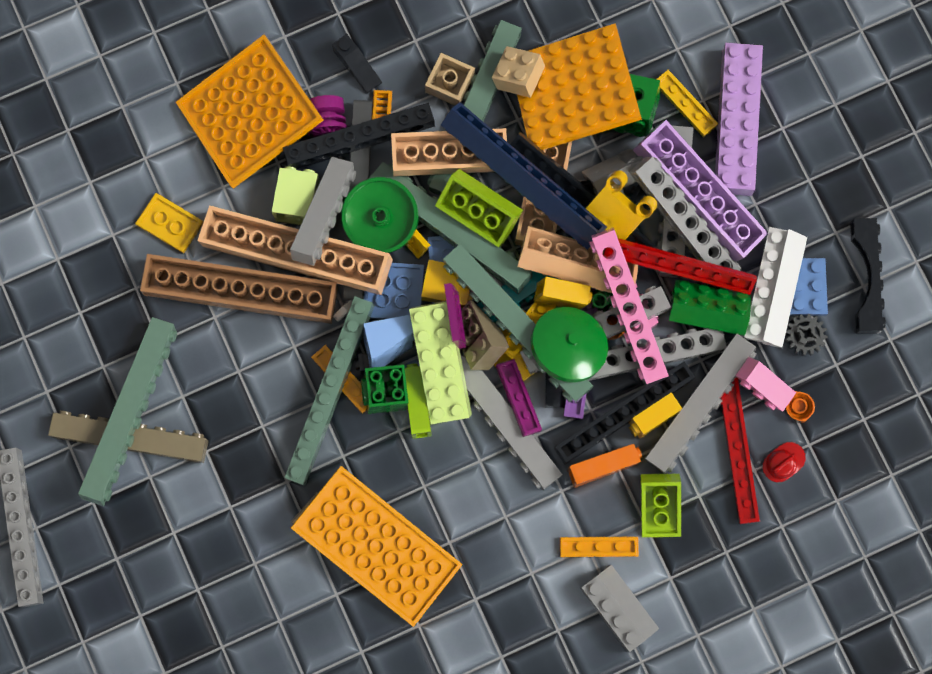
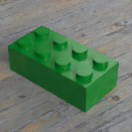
M675 280L670 302L669 321L745 336L750 320L751 295L724 288L710 287L704 284L700 285L688 281Z

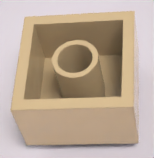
M506 46L492 79L498 90L531 98L545 68V64L540 54Z
M441 53L425 84V92L452 105H457L459 102L462 103L475 74V68Z

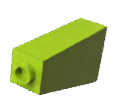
M417 363L406 365L407 368H405L411 435L413 439L431 437L429 412L421 369Z

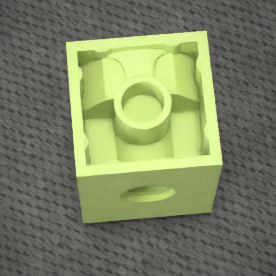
M290 166L279 169L272 207V214L276 221L297 225L302 224L320 184L318 174L310 169L298 171Z

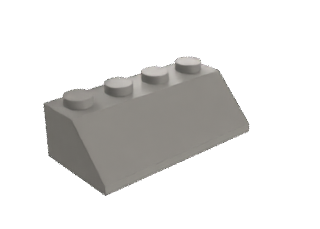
M612 565L580 588L627 652L634 650L659 629Z

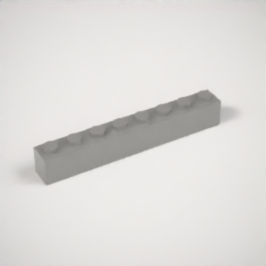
M739 334L735 335L646 457L647 462L664 474L667 471L672 472L677 465L675 462L679 455L682 457L689 448L686 446L688 442L696 439L700 433L698 431L699 427L702 424L706 425L710 420L711 415L709 414L712 409L717 410L723 401L720 398L724 393L728 394L733 388L734 384L732 382L736 378L735 375L748 357L755 358L757 355L755 353L756 346Z
M463 355L461 359L468 396L470 395L474 400L473 406L478 412L482 410L486 416L484 420L490 427H495L498 431L496 435L502 443L506 441L509 445L508 451L514 458L517 456L521 461L519 465L525 473L529 472L532 475L533 479L531 481L538 489L541 487L545 490L562 477L563 474L533 435L522 436L512 408L482 370L470 369Z

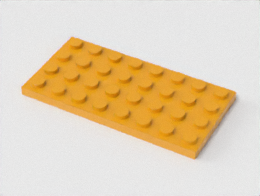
M342 466L336 470L290 527L413 627L463 565Z

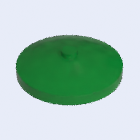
M375 177L359 183L350 191L343 204L342 223L349 239L359 246L385 253L395 252L411 240L418 225L419 212L413 195L403 184L390 178Z
M559 307L546 312L535 324L531 334V350L538 365L550 376L565 382H581L593 377L604 365L608 355V341L603 328L590 314L573 307Z

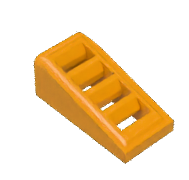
M374 90L371 120L386 116V114L376 113L391 114L392 91ZM377 98H387L388 101H387V100H377Z

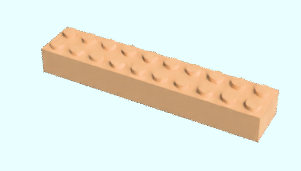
M209 205L197 240L203 247L382 295L393 261L389 253L329 238L328 242L323 244L321 258L316 260L314 266L294 261L291 257L290 249L299 229Z

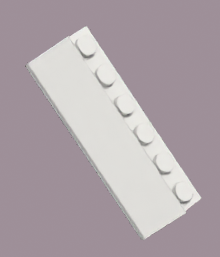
M769 227L751 305L750 320L744 339L762 342L765 345L783 347L807 237L790 229L787 231Z

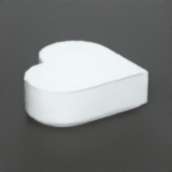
M352 300L343 305L334 314L333 317L336 321L342 320L348 314Z

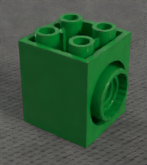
M630 74L642 120L616 127L612 130H616L619 133H631L637 137H646L651 132L660 100V80Z
M404 365L365 368L364 378L361 379L363 405L367 406V413L374 414L406 410L409 402Z

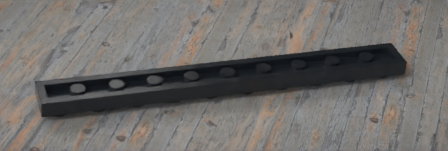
M520 132L510 145L585 209L594 200L596 195L524 134ZM637 229L626 239L630 242L659 249Z

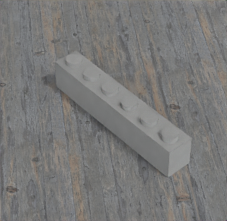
M331 157L291 246L292 260L314 266L316 260L321 258L323 244L328 242L330 228L335 226L337 212H341L342 201L349 193L350 183L355 180L356 171H354L353 162Z

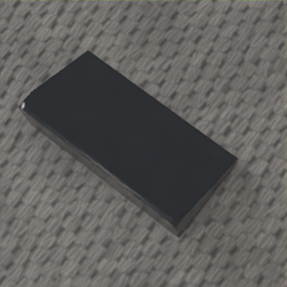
M545 372V408H564V396L562 395L564 391L559 386L557 388L554 387L548 380L551 377Z

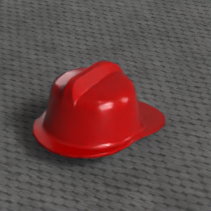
M786 442L780 445L764 459L763 472L765 476L774 482H783L792 477L805 464L806 457L803 448L793 442Z

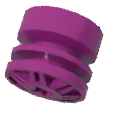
M323 95L310 98L324 121L308 132L310 137L315 138L347 128L345 124L346 118L342 116L345 113L342 97Z

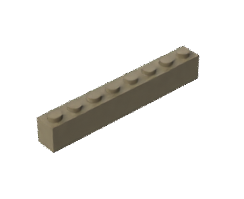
M60 411L59 414L53 413L48 436L56 439L99 445L109 419L98 417L97 420L90 419L89 415L79 414L76 417L71 416V412ZM141 424L139 429H136L133 434L134 442L132 446L127 449L128 451L204 463L208 440L204 438L203 434L192 433V436L185 435L184 431L173 430V433L166 432V428L155 426L153 430L147 429V425Z

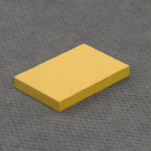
M155 193L135 224L184 254L204 221Z

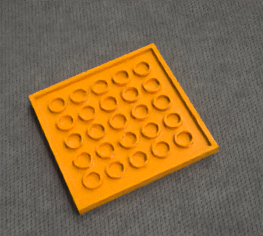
M616 23L529 50V52L541 55L545 68L531 98L521 95L517 96L527 138L541 150L642 120Z
M262 35L176 101L185 118L233 189L283 152V147L292 145L324 121L265 35Z

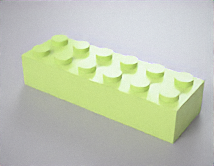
M447 301L410 308L409 312L431 424L469 418L472 415L460 349L452 342Z

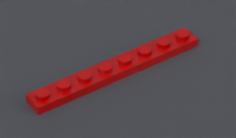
M618 238L626 262L748 295L751 294L757 281V276ZM606 247L603 250V256L609 257L613 254V249L610 247Z
M736 377L732 382L734 386L728 394L724 393L720 399L723 400L721 407L739 524L760 522L739 382Z

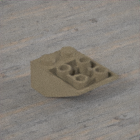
M469 300L461 310L466 348L461 349L471 370H490L509 348L503 332L472 300Z

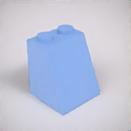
M409 315L363 323V340L370 368L384 367L412 348L415 338Z

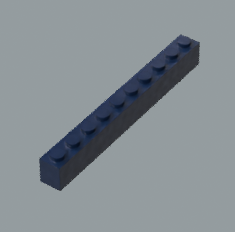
M461 102L449 111L441 126L458 139L463 146L472 151L477 158L485 162L492 171L499 174L506 183L512 185L522 196L532 202L537 209L545 213L551 221L559 225L565 233L572 236L579 245L588 250L591 247L589 242L593 241L591 236L605 231L607 226Z

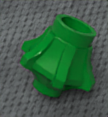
M598 289L595 291L591 290L590 292H592L593 304L591 306L593 308H600L603 312L608 311L610 306H612L610 297L613 296V293Z

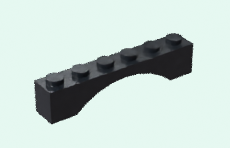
M854 218L850 222L851 242L863 257L868 275L866 297L855 315L856 334H879L886 326L885 317H882L885 302L884 298H881L884 284L883 280H880V272H882L883 267L882 261H879V254H881V243L878 242L880 224H877V218Z

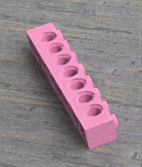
M614 228L592 235L593 241L589 243L593 253L597 252L600 258L596 262L600 272L604 270L606 278L603 280L607 290L611 289L613 296L610 297L613 307H618L620 314L617 315L620 326L625 325L627 332L623 334L627 344L631 343L634 349L630 351L633 361H638L640 368L637 369L640 379H645L646 384L668 377L669 375ZM606 247L613 249V254L609 257H605L602 254ZM612 266H618L620 271L618 274L612 275L609 273V269ZM619 284H624L627 286V289L623 293H618L616 287ZM627 302L633 304V309L630 311L623 310V305ZM632 321L640 322V326L637 329L630 328ZM639 339L647 340L644 347L636 345ZM646 357L653 358V362L650 365H645L643 360Z

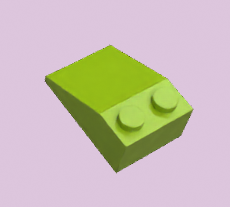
M640 474L642 537H681L680 474Z

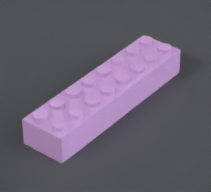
M725 43L722 50L715 175L733 195L752 196L755 191L763 45Z
M667 120L656 126L633 149L638 157H655L661 162L663 171L671 175L673 184L684 192L686 201L694 205L696 214L707 222L708 225L706 227L710 232L712 231L718 236V242L721 246L727 248L732 260L739 261L743 259L768 234Z

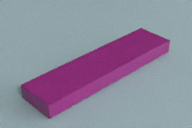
M515 359L497 364L498 374L522 436L526 437L541 432V425Z

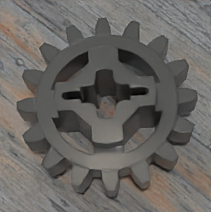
M801 314L798 316V320L795 317L791 320L793 324L789 323L787 325L790 330H786L785 334L789 335L785 342H791L789 349L796 348L795 354L802 351V356H805L807 352L811 356L814 354V350L818 353L821 350L820 347L825 346V342L822 340L828 338V336L823 335L827 328L821 327L824 323L823 321L816 322L817 316L811 319L810 314H807L805 318ZM808 323V325L804 327L799 324ZM805 331L808 332V335H807L808 338H807V339L804 338V335H805L804 332H805ZM808 343L811 345L814 344V346L804 347V345Z

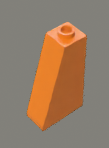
M631 444L571 465L567 471L574 488L639 464L642 454L639 447L635 448V445Z

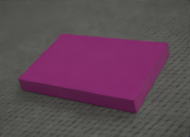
M447 283L444 284L452 342L459 349L466 348L459 292L453 284Z

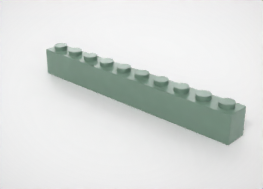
M503 20L500 21L499 26L495 25L492 32L493 40L492 42L488 41L485 48L487 54L485 58L480 59L478 64L480 70L477 75L474 74L471 80V85H473L471 91L467 90L463 100L465 101L464 106L483 122L498 90L492 79L495 69L506 46L516 48L522 32L521 27ZM452 174L430 175L427 182L429 191L441 195Z
M382 162L370 176V178H390L403 184L411 192L417 203L418 221L455 248L461 244L487 272L517 294L523 290L533 277L531 270L517 267L519 261L516 260V256L510 251L505 252L501 249V246H495L435 207L438 198L435 196L430 197L422 186L418 185L417 187L408 176H393L392 164L387 165Z
M459 244L443 258L445 264L443 267L450 275L454 273L458 279L456 281L463 289L467 287L471 291L469 295L476 303L480 301L484 305L482 309L489 317L493 315L498 320L495 323L502 331L506 329L511 334L509 336L511 341L515 345L520 344L524 348L522 352L528 359L533 358L535 360L531 350V334L535 323L468 251ZM537 363L535 366L541 373H545ZM552 376L548 379L554 387L557 388L559 386L564 391L562 395L568 402L573 401L575 404L593 388V385L588 380L565 382Z
M354 296L284 477L288 480L306 486L363 338V323L369 322L375 307L372 302Z
M151 318L78 493L81 499L104 506L105 502L110 500L112 485L118 481L120 472H118L121 465H124L127 458L126 451L134 442L133 434L141 425L142 419L140 417L143 411L145 412L148 408V398L155 391L157 376L160 377L162 374L164 359L167 360L169 357L171 342L176 340L177 331L174 324L157 318Z

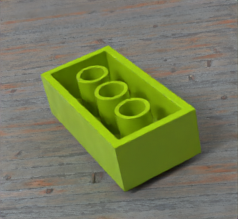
M461 169L451 175L435 204V207L497 247H500L507 240L523 212L521 208Z

